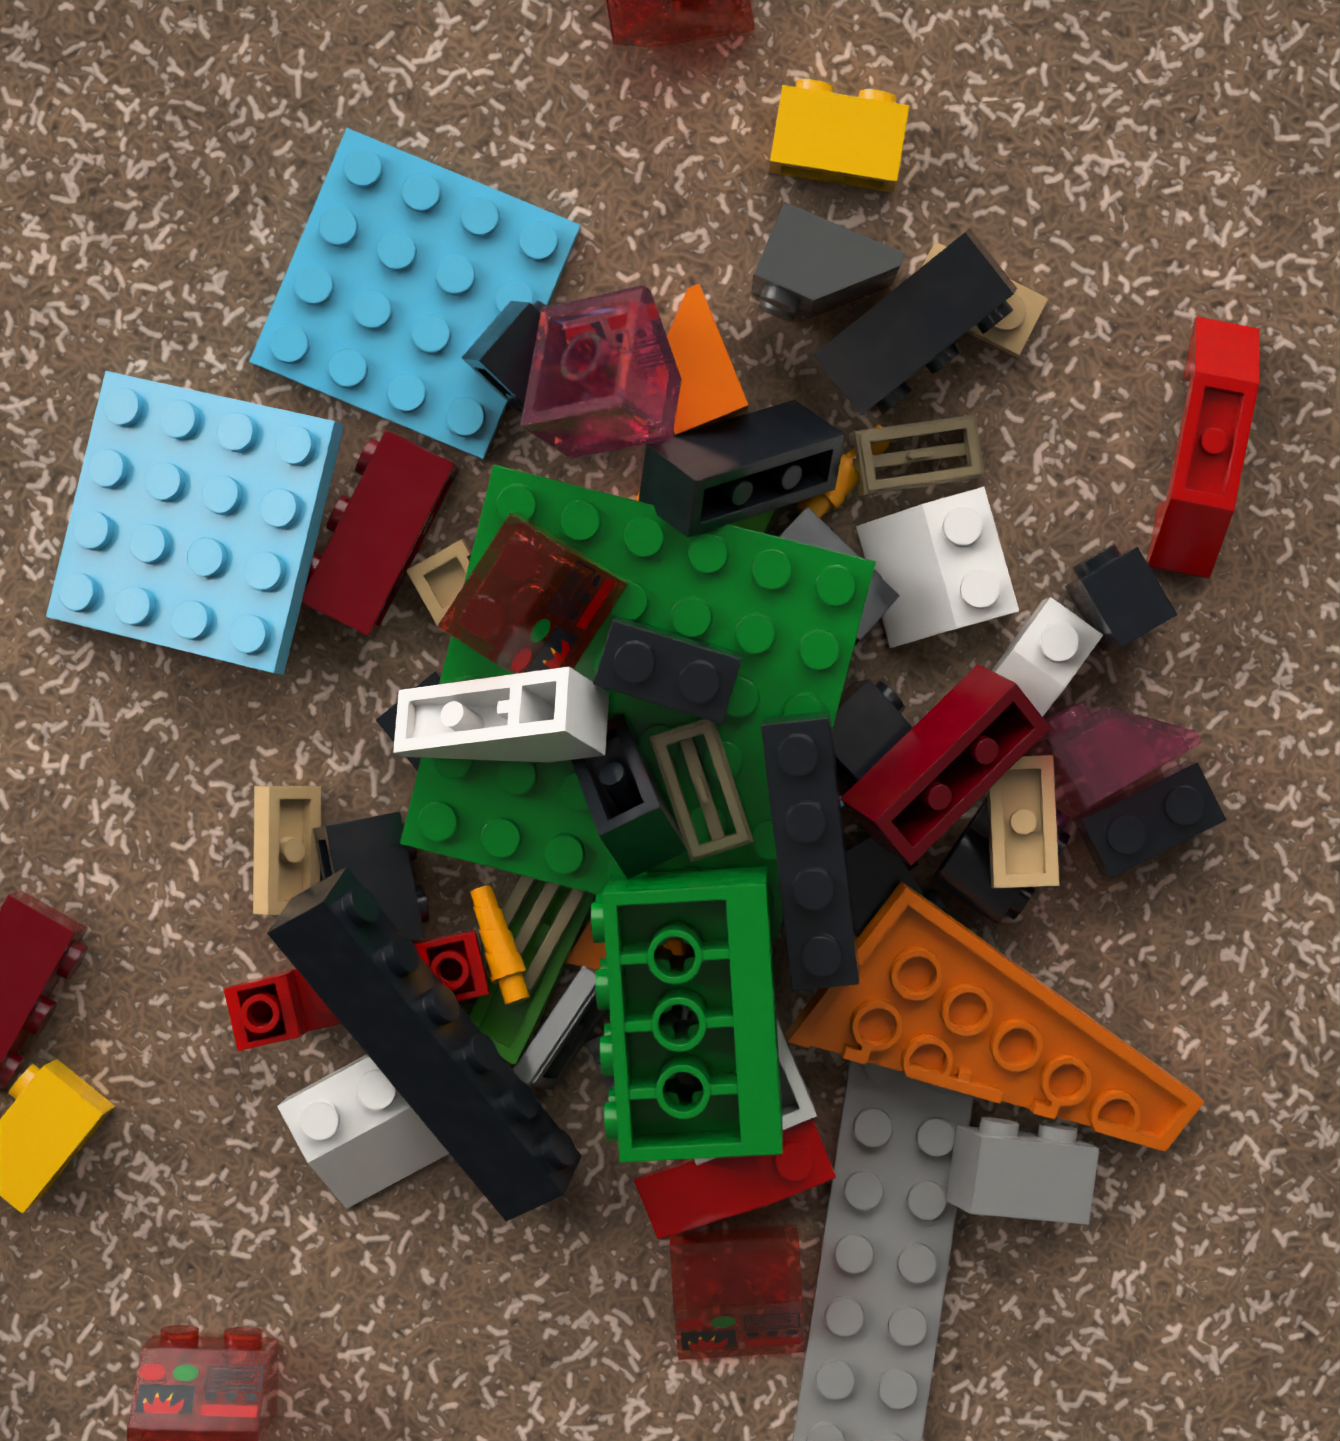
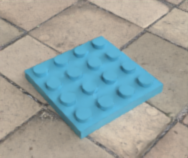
M346 128L249 362L257 367L485 461L508 402L461 357L510 301L530 302L532 305L536 301H540L549 307L581 231V225Z
M105 371L46 617L284 675L344 425L332 420Z

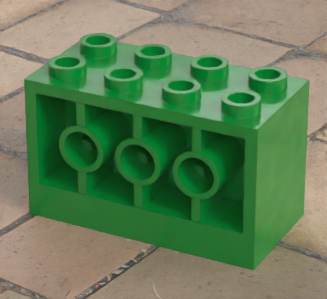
M767 866L641 873L629 880L625 874L610 875L603 892L596 893V902L591 903L593 942H605L606 958L600 959V969H596L595 973L598 1010L610 1009V1023H605L604 1036H600L602 1076H614L615 1088H609V1102L604 1104L606 1142H618L620 1163L783 1154V1115ZM669 937H680L684 943L690 944L692 947L687 949L686 955H674L670 949L664 948L663 945L667 944ZM673 1005H685L688 1010L695 1013L691 1014V1018L688 1020H680L675 1015L670 1014L669 1011L672 1010ZM678 1072H688L693 1077H697L693 1084H683L674 1078Z

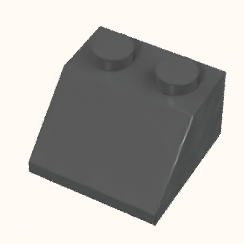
M784 202L753 274L751 294L761 298L758 307L772 316L789 322L794 321L796 314L810 319L892 286L905 253Z

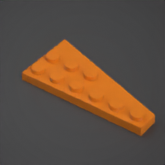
M902 881L857 938L860 965L859 984L819 988L784 1033L788 1043L806 1048L814 1046L841 1054L843 1059L864 1065L869 1062L897 1070L912 1079L1000 1104L1003 1101L1028 1108L1036 1115L1054 1120L1056 1117L1090 1126L1095 1132L1164 1152L1167 1151L1204 1104L1203 1099L1195 1091Z

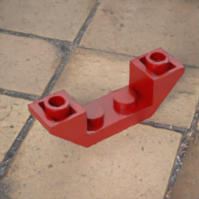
M1195 317L1182 379L1189 382L1167 498L1166 501L1157 506L1147 563L1150 568L1209 579L1231 522L1238 495L1259 388V328Z
M476 930L412 942L419 956L440 982L454 993L457 1001L490 994ZM296 968L223 988L237 1051L299 1038L308 1031L342 1024Z

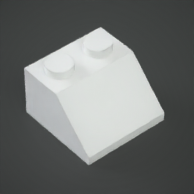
M985 487L924 503L856 526L864 558L876 561L874 569L900 595L881 617L890 648L1019 611Z
M367 1054L288 1096L277 1106L307 1163L346 1209L449 1154Z

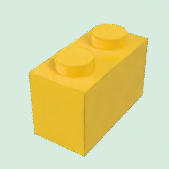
M800 79L796 81L795 87L782 85L769 173L894 192L898 179L910 105L896 103L897 97L894 94L880 90H860L858 97L833 93V85L818 80Z
M58 1059L44 1065L41 1069L32 1064L25 1070L8 1092L16 1100L0 1118V1196L22 1214L39 1202L115 1108V1105Z

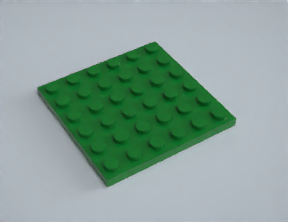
M493 465L439 685L526 673L556 626L578 637L559 668L571 667L594 682L612 620L617 616L743 654L723 723H715L754 842L693 862L690 861L686 851L643 873L767 866L772 940L778 941L784 917L761 724L764 718L830 711L833 729L876 561L731 524H726L723 527L687 538L656 514L654 505ZM577 560L595 569L596 572L566 618L563 619L546 610ZM579 563L576 565L575 569L573 570V572L565 582L564 586L554 599L553 603L549 607L551 610L561 614L562 616H565L567 613V611L564 614V610L562 612H560L561 609L558 610L563 600L561 601L557 609H555V607L557 606L558 602L556 603L554 608L552 606L561 594V592L563 591L564 587L566 586L572 575L574 574L577 567L579 569L574 575L573 579L577 574L578 577L581 573H583V575L573 588L572 592L562 605L561 609L563 608L567 600L569 602L567 603L566 607L568 606V604L570 603L573 596L583 583L586 576L590 574V577L593 573V571ZM600 575L601 580L599 584L593 587L591 585L593 578ZM589 577L587 578V580H586L585 583L583 584L582 588L584 587V585H585L586 582L588 581ZM606 578L616 582L586 629L583 630L577 627V623ZM574 583L572 584V586H571L570 589L568 590L567 594L569 593V591H570L571 588L573 587ZM569 585L567 586V588H566L565 591L563 592L562 596L564 595V593H565L566 590L568 589ZM589 593L588 601L585 604H581L580 599L582 595ZM578 594L576 595V597H575L574 600L572 601L571 605L573 604V602H574L575 599L577 598ZM577 609L579 611L577 618L570 621L569 616L571 612ZM547 619L550 622L547 635L539 642H532L530 635L533 627L540 620ZM529 648L531 650L530 661L522 670L514 671L512 669V661L515 655L521 649ZM603 688L609 692L608 720L622 713L625 715L678 825L650 735L698 721L701 717ZM704 734L695 736L693 740L725 836L736 833ZM680 742L670 744L668 748L700 844L712 841ZM421 757L400 844L592 894L603 892L610 875L624 874L599 837L571 760L546 763Z

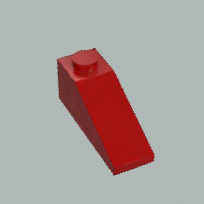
M811 1118L783 1130V1154L719 1157L700 1165H696L694 1159H683L636 1178L634 1183L657 1239L776 1203L835 1179L836 1175L815 1121Z

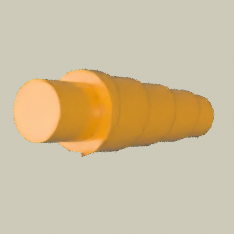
M878 424L875 428H882V426ZM891 441L871 443L872 455L882 454L889 447ZM855 446L847 454L844 453L841 456L835 490L802 500L796 506L800 513L808 507L821 518L830 508L836 510L845 501V497L859 484V472L854 471L853 459L856 458Z
M485 885L470 891L474 903L473 909L480 927L479 933L486 951L484 955L491 973V982H498L506 1006L530 998L523 977L526 968L521 953L517 950L512 932L508 929L503 911L499 908L493 887Z

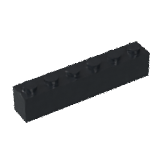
M345 867L292 897L267 934L502 1218L507 1222L563 1196L582 1157L575 1148L571 1137L558 1127L537 1101L532 1089L519 1079L501 1057L493 1041L480 1031L458 1004L454 993L440 982L419 956L411 940L401 934L379 907L373 893L362 886L349 868Z

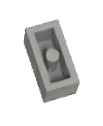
M981 1117L980 1127L956 1125L946 1201L974 1215L1089 1225L1099 1148L1077 1139L1078 1129L1059 1124L1039 1123L1038 1133L1019 1131V1123L992 1117Z

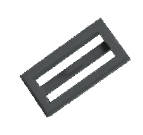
M582 966L513 1069L514 1073L528 1085L549 1090L554 1089L606 1012V1010H598L595 969Z

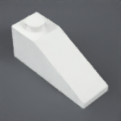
M1050 597L1040 602L992 671L1015 682L1043 717L1066 688L1103 634Z
M571 667L399 690L393 753L401 757L546 763L605 756L609 692L600 686L594 685L591 680Z

